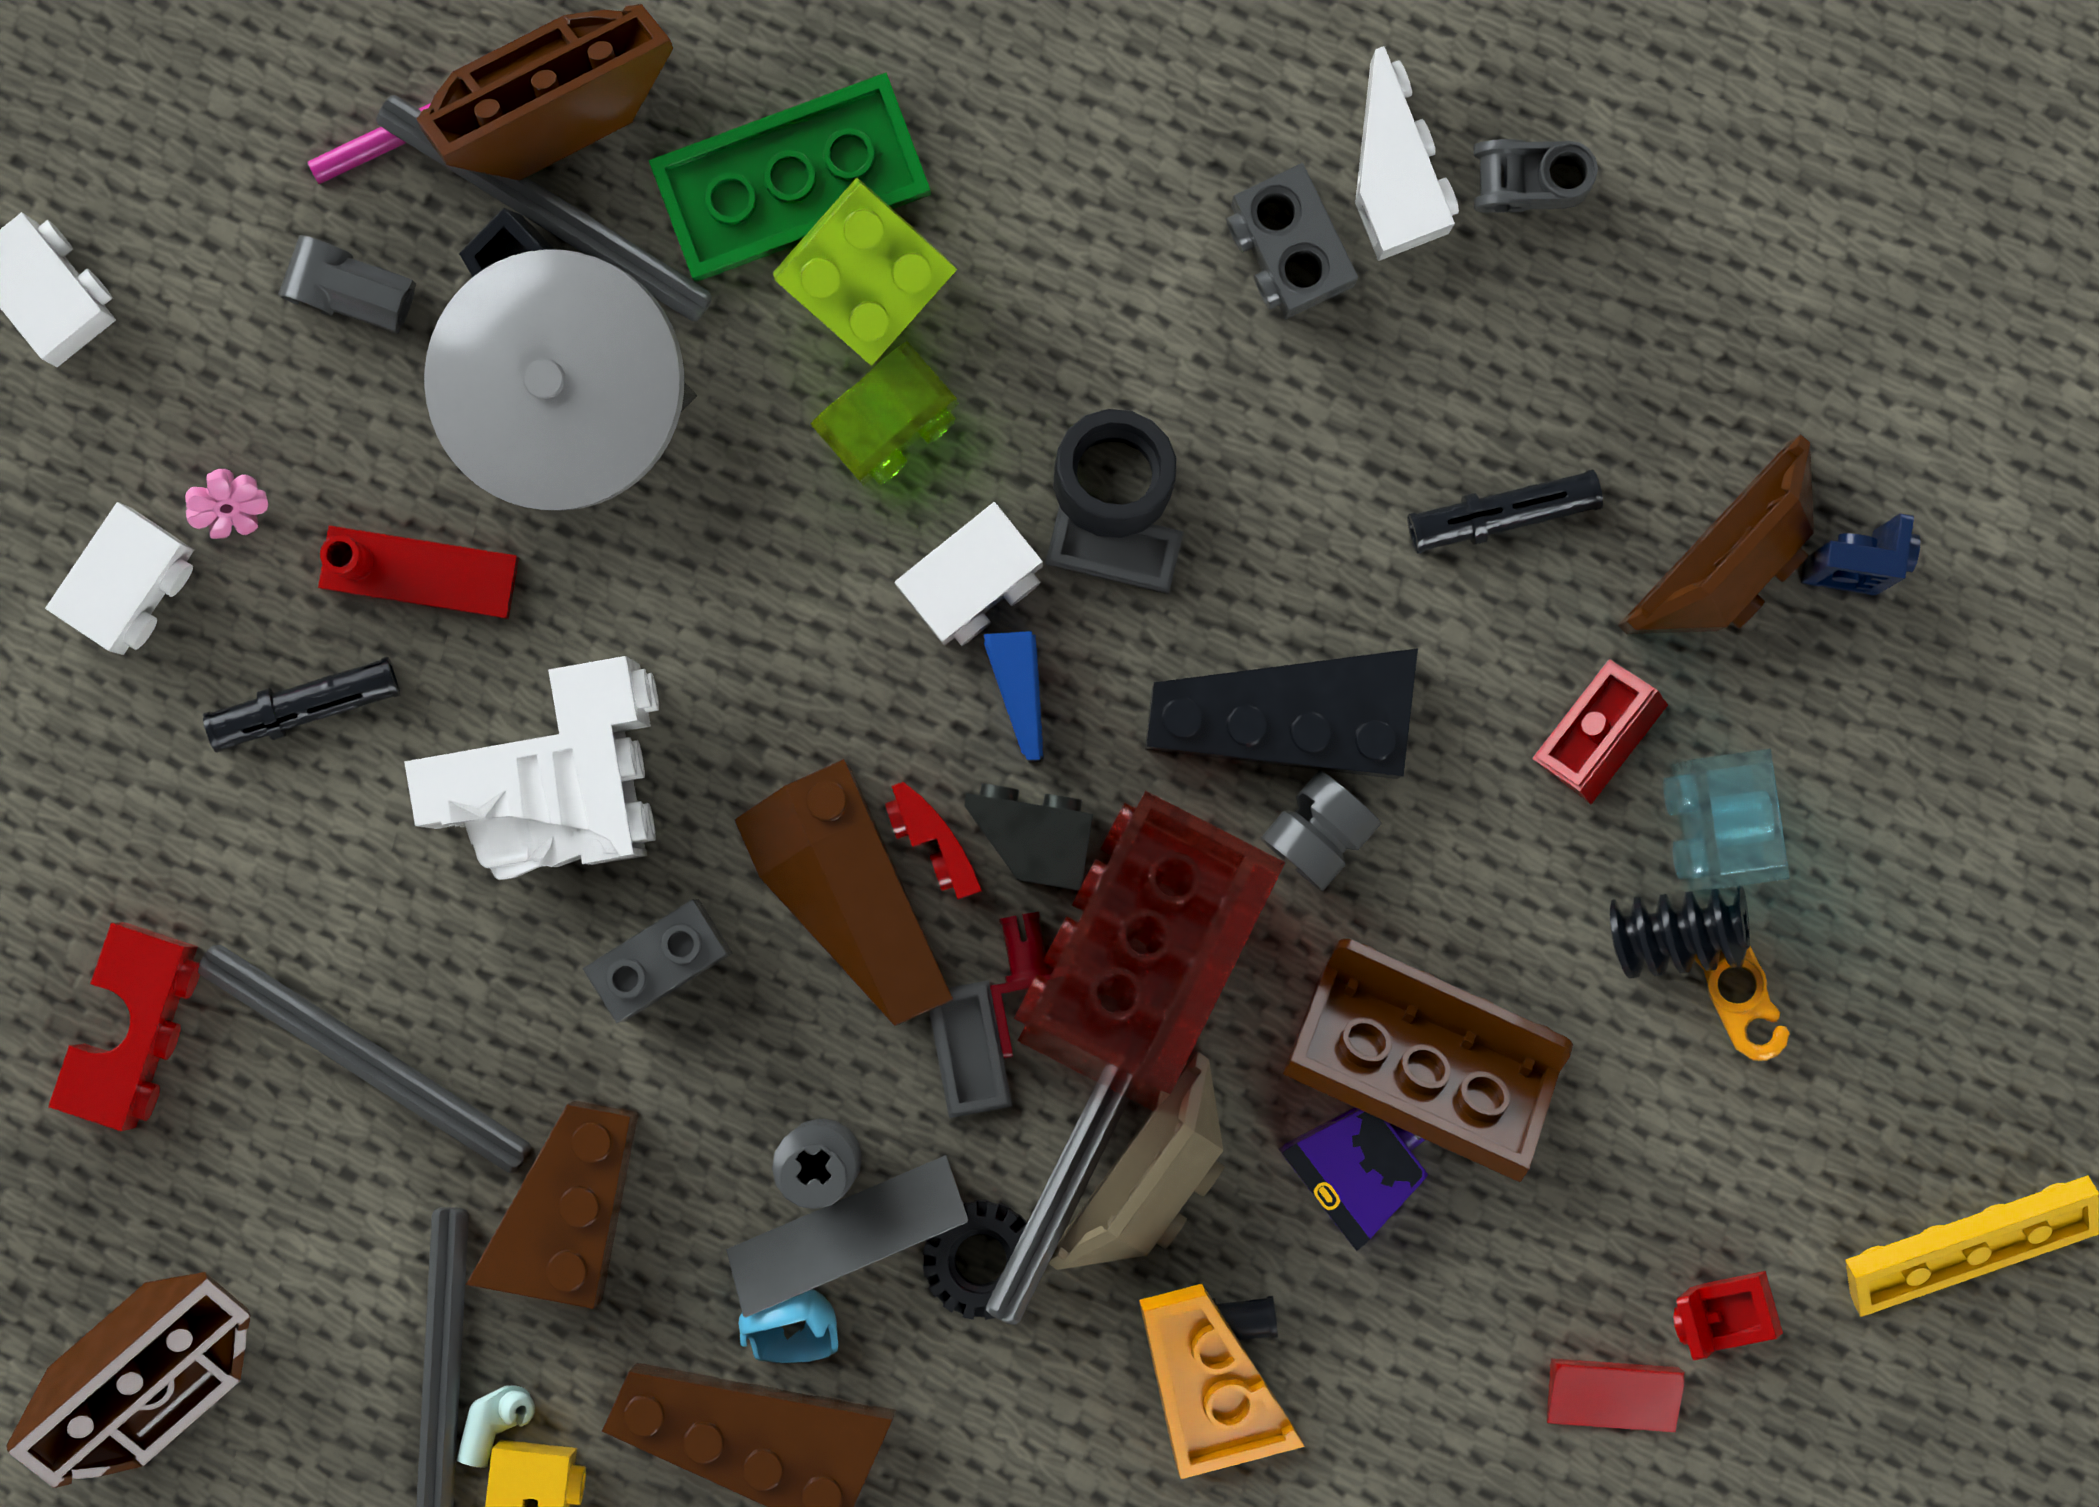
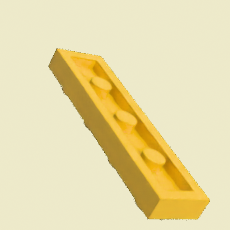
M2088 1175L2067 1183L2052 1184L2041 1192L2006 1204L1992 1205L1981 1213L1946 1225L1929 1227L1920 1234L1886 1246L1871 1247L1860 1255L1845 1259L1849 1291L1854 1306L1860 1317L2099 1235V1192Z

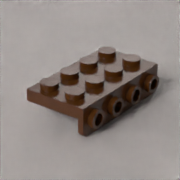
M1341 939L1335 946L1318 979L1283 1075L1515 1181L1521 1182L1530 1169L1559 1073L1570 1058L1573 1043L1569 1038L1554 1032L1547 1026L1534 1023L1495 1005L1485 998L1477 997L1457 988L1428 972L1418 970L1378 952L1369 945L1361 944L1352 939Z

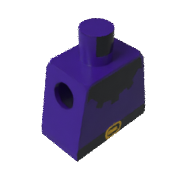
M1355 1107L1285 1143L1278 1149L1356 1251L1362 1248L1428 1176L1426 1170L1411 1152L1426 1139Z

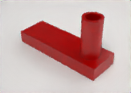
M329 525L326 541L320 550L322 567L318 588L509 619L519 557L512 554Z

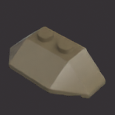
M1197 1050L1193 1053L1063 1233L1048 1263L1056 1270L1148 1256L1156 1244L1166 1249L1187 1220L1179 1211L1193 1192L1204 1197L1214 1185L1225 1166L1217 1161L1223 1152V1144L1210 1062L1202 1053Z

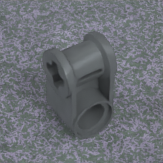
M1499 139L1476 143L1473 146V155L1475 158L1480 159V196L1474 199V209L1478 212L1489 213L1575 207L1585 200L1596 181L1598 172L1596 158L1588 147L1574 141L1526 142L1515 139ZM1561 162L1571 163L1581 172L1583 182L1577 188H1560L1550 177V167ZM1501 166L1504 168V188L1501 186Z

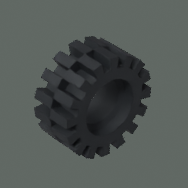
M988 1200L964 1202L963 1205L969 1221L926 1240L923 1252L924 1277H927L929 1289L933 1296H937L943 1302V1307L950 1312H953V1310L963 1314L964 1318L973 1320L974 1317H985V1320L993 1319L995 1317L986 1311V1305L1001 1275L996 1280L986 1284H977L967 1280L959 1272L956 1265L957 1249L970 1236L977 1234L989 1235L998 1240L1003 1246L1007 1265L1027 1222L1020 1214H1016L1009 1209L1010 1207L1002 1203L988 1202Z

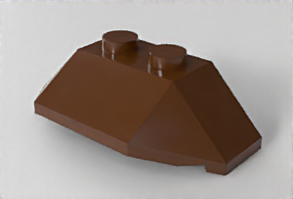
M642 4L626 6L623 11L596 10L563 15L453 71L434 95L429 108L423 109L416 120L424 135L447 166L520 181L631 124L669 58L673 46L669 37Z
M1801 434L1789 441L1619 623L1618 627L1626 634L1712 632L1726 628L1731 622L1738 629L1746 624L1765 603V600L1758 595L1765 585L1774 576L1781 582H1784L1809 555L1801 547L1814 534L1810 442Z
M206 1272L145 1282L47 1368L6 1445L8 1453L52 1488L72 1484V1479L101 1477L144 1466L240 1382L246 1348V1334L251 1317L249 1309Z

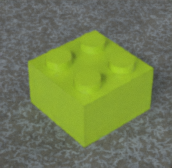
M856 178L776 268L773 276L780 286L872 366L957 269L949 259L860 179Z

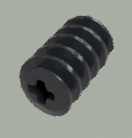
M1737 886L1733 905L1729 906L1726 905L1718 888L1711 889L1707 908H1700L1693 891L1685 892L1680 911L1674 910L1667 894H1660L1656 913L1649 914L1642 897H1634L1630 916H1623L1616 899L1611 900L1610 925L1613 946L1624 974L1629 979L1640 976L1644 959L1654 976L1665 975L1670 957L1680 974L1691 972L1696 954L1706 971L1716 970L1721 951L1731 968L1743 966L1747 949L1750 947L1749 915L1743 886Z

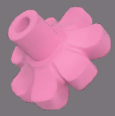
M217 469L207 474V488L191 487L186 492L185 499L186 507L188 508L186 510V517L188 523L197 529L208 526L211 539L227 538L230 536L232 526L241 535H248L258 528L257 515L264 513L268 508L266 493L263 490H257V481L248 475H240L234 479L233 473L227 469Z

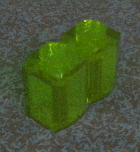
M905 341L872 368L858 383L831 403L810 425L862 486L872 478L879 485H882L907 464L908 460L902 453L915 441L922 437L927 444H930L955 423L957 419L951 411L959 403L953 393L910 343Z

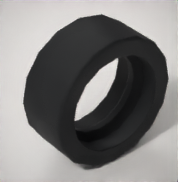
M1105 409L1084 416L1067 430L1057 450L1053 489L1061 510L1076 526L1096 536L1123 538L1143 532L1162 516L1171 499L1174 488L1177 458L1169 437L1154 421L1129 410ZM1106 441L1128 444L1139 450L1150 464L1152 480L1149 489L1139 500L1124 505L1104 503L1090 496L1081 487L1077 477L1078 463L1083 453L1090 447Z

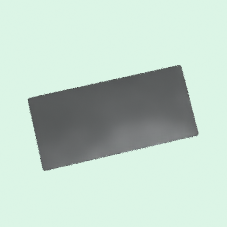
M947 1156L940 1157L835 1202L830 1206L821 1208L726 1249L743 1317L751 1316L967 1223L969 1219Z

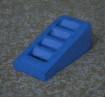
M1032 631L984 634V646L1021 752L1026 757L1028 763L1041 762V759H1044L1036 635H1033Z

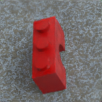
M126 922L110 924L90 984L114 992L125 1002L130 1014L129 1030L122 1043L110 1051L85 1043L69 1045L48 1105L49 1108L118 1131L134 1129L137 1127L139 1119L147 1121L150 1118L160 1093V1085L152 1083L159 1059L168 1060L171 1057L180 1035L181 1025L173 1022L177 1006L181 997L185 999L191 997L200 977L198 973L200 963L193 961L198 946Z

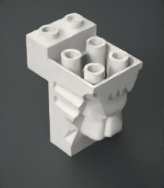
M627 656L549 669L559 734L405 761L415 826L433 829L450 826L466 827L470 843L474 846L479 863L485 868H490L498 880L516 878L542 866L560 867L579 859L582 860V864L595 865L647 856L644 842L656 840L654 820L650 804H643L642 801L637 802L633 781L634 779L645 777L644 762L639 741H632L631 737L626 738L625 731L651 727L648 712L658 711L659 701L653 674H647L645 669H641L639 663Z

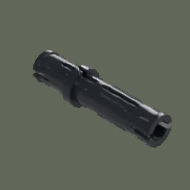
M1592 469L1582 474L1529 485L1524 488L1479 498L1476 493L1464 495L1461 498V503L1417 514H1408V528L1417 554L1428 549L1470 540L1473 545L1487 542L1488 535L1543 523L1548 520L1592 509L1599 510L1603 508V496L1597 474ZM1559 497H1560V499H1556V500H1552V501H1548V502H1544V503H1540V504H1536V505H1532V506H1527V507H1523V508H1519V509H1514V508H1518V507H1522V506H1526V505H1530V504H1534V503H1538V502H1542V501H1546V500H1551V499H1555V498H1559Z
M384 657L379 661L276 693L270 688L258 691L257 699L215 712L204 713L203 722L209 742L213 750L218 753L223 751V749L268 735L272 740L285 737L287 729L337 715L391 697L395 698L401 696L391 660L389 657Z

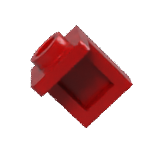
M1766 1271L1690 1287L1676 1299L1677 1307H1675L1673 1314L1675 1330L1680 1342L1683 1345L1688 1344L1694 1361L1706 1359L1717 1350L1774 1340L1783 1334Z

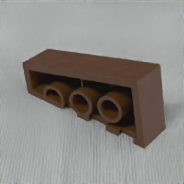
M636 1363L626 1376L602 1432L766 1507H854L896 1410Z

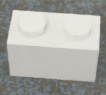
M21 212L0 229V309L42 360L58 367L116 321L114 316L105 307V304L113 299V297L88 268L79 274L65 256L73 248L53 223L46 220L43 224L39 225Z
M117 502L45 609L110 652L124 655L129 646L137 650L146 642L157 624V618L151 614L165 593L173 597L189 579L193 565L187 561L194 552V549L134 509Z
M993 502L894 583L944 646L954 638L963 646L991 623L985 615L988 610L1003 598L1011 606L1015 605L1041 583L1035 576V573L1043 567V561L998 505Z

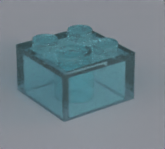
M1771 749L1692 759L1671 764L1673 777L1664 778V798L1668 814L1670 816L1679 815L1682 840L1673 842V860L1678 878H1688L1690 890H1712L1790 879Z

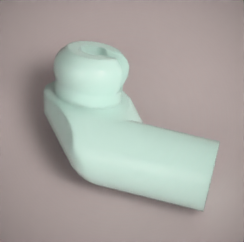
M503 1386L475 1400L469 1408L456 1460L473 1467H488L495 1436L516 1425L522 1427L533 1418L535 1404L529 1392L520 1386Z

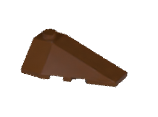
M844 759L783 786L734 819L762 881L894 1026L954 1000L855 776Z

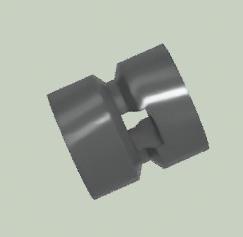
M1318 770L1296 796L1299 808L1295 812L1283 811L1260 838L1283 860L1287 858L1297 867L1295 870L1320 891H1324L1346 865L1343 853L1347 849L1359 850L1382 823L1348 790L1329 775Z

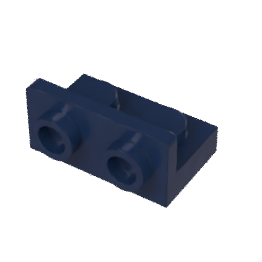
M1900 513L1875 529L1872 537L1851 533L1839 534L1838 541L1831 540L1805 559L1801 583L1877 595L1904 580L1906 572L1912 573L1914 571L1920 552V535L1912 533L1914 516Z

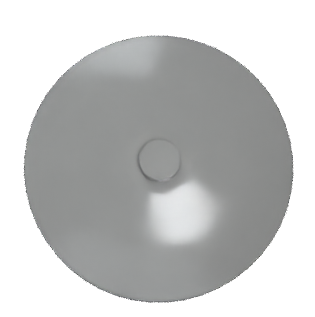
M537 250L513 255L490 265L471 278L454 295L438 319L430 339L424 370V388L430 420L441 445L454 464L471 481L493 496L512 504L540 510H572L593 506L612 499L637 483L656 464L670 443L679 421L684 397V366L678 339L665 311L654 296L630 274L615 265L583 253L567 250Z

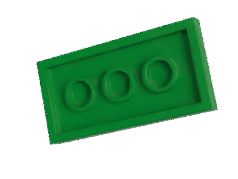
M887 72L648 160L691 277L695 283L798 245L856 178L860 179L892 209L931 195L929 184Z

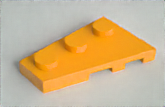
M1203 1284L1139 1300L1175 1465L1180 1479L1305 1447L1292 1422Z

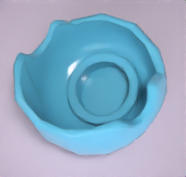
M814 1289L751 1316L743 1317V1314H741L739 1317L741 1346L747 1347L748 1338L756 1360L776 1363L811 1362L828 1358L838 1351V1330L835 1311L830 1302ZM805 1320L804 1329L801 1332L800 1330L787 1340L784 1336V1330L780 1326Z

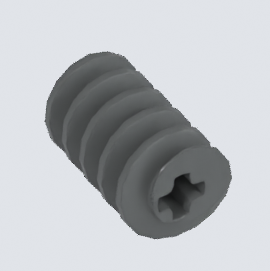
M818 1118L802 1123L783 1138L774 1153L772 1171L776 1186L787 1200L799 1207L818 1209L834 1204L846 1194L860 1173L862 1154L859 1142L849 1128L836 1120ZM822 1149L831 1157L825 1166L829 1173L821 1170L813 1176L805 1168L810 1161L807 1153L815 1155Z

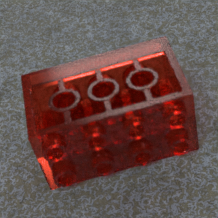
M1145 791L1136 808L1124 802L1100 849L1111 855L1108 863L1105 864L1095 859L1071 905L1083 911L1079 920L1075 921L1066 916L1043 960L1045 964L1054 968L1049 979L1039 974L1035 976L1014 1019L1025 1024L1017 1039L1018 1042L1155 1111L1171 1095L1286 862ZM1164 883L1170 886L1176 895L1171 897L1164 894L1158 885ZM1133 939L1141 941L1146 945L1145 949L1148 952L1144 954L1137 953L1131 948V944L1128 941ZM1105 995L1113 997L1121 1010H1116L1114 1013L1107 1011L1102 1007V1001L1097 997L1103 998Z

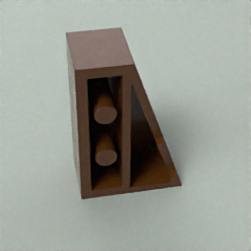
M581 1101L567 1104L466 1285L591 1309L600 1304L603 1300L639 1112Z

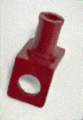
M1040 911L1022 914L1027 937L1025 942L1020 939L1016 916L999 919L1000 925H1002L1011 975L1005 976L1006 983L991 985L990 988L1004 1059L1013 1057L1002 993L1077 979L1076 970L1056 973L1055 967H1048L1039 919L1041 918Z

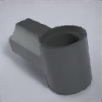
M299 235L278 296L297 305L299 301L321 309V313L332 316L333 312H337L398 334L405 323L412 304L416 283L412 279L387 271L381 267H374L353 259L351 253L334 245Z

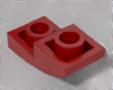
M901 782L892 785L896 799L885 803L896 838L900 839L909 836L911 845L914 848L935 840L938 841L941 852L930 855V859L942 891L954 888L958 900L982 892L983 890L967 854L938 812L906 783Z

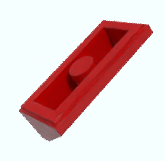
M1609 659L1532 759L1585 801L1592 804L1668 704L1657 689Z
M1551 1358L1547 1423L1676 1432L1685 1372L1679 1367Z

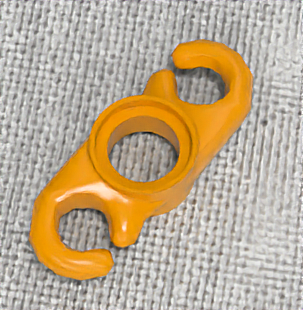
M1751 946L1747 949L1741 968L1746 969L1752 974L1756 983V989L1752 998L1744 1003L1729 1002L1719 992V976L1726 969L1731 968L1723 952L1721 951L1717 969L1706 971L1703 968L1696 954L1695 961L1704 970L1709 997L1735 1049L1753 1061H1767L1778 1056L1787 1046L1790 1035L1787 1027L1777 1026L1771 1040L1763 1045L1755 1044L1747 1037L1746 1029L1751 1021L1764 1019L1774 1023L1780 1017V1011L1770 1001L1766 975Z

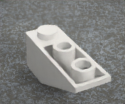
M1385 46L1375 50L1370 63L1355 200L1356 207L1378 261L1449 234L1455 224L1452 216L1459 213L1458 203L1448 179L1445 177L1438 180L1429 157L1435 155V146L1428 126L1423 119L1414 122L1406 98L1412 96V89L1405 68L1399 60L1391 63Z

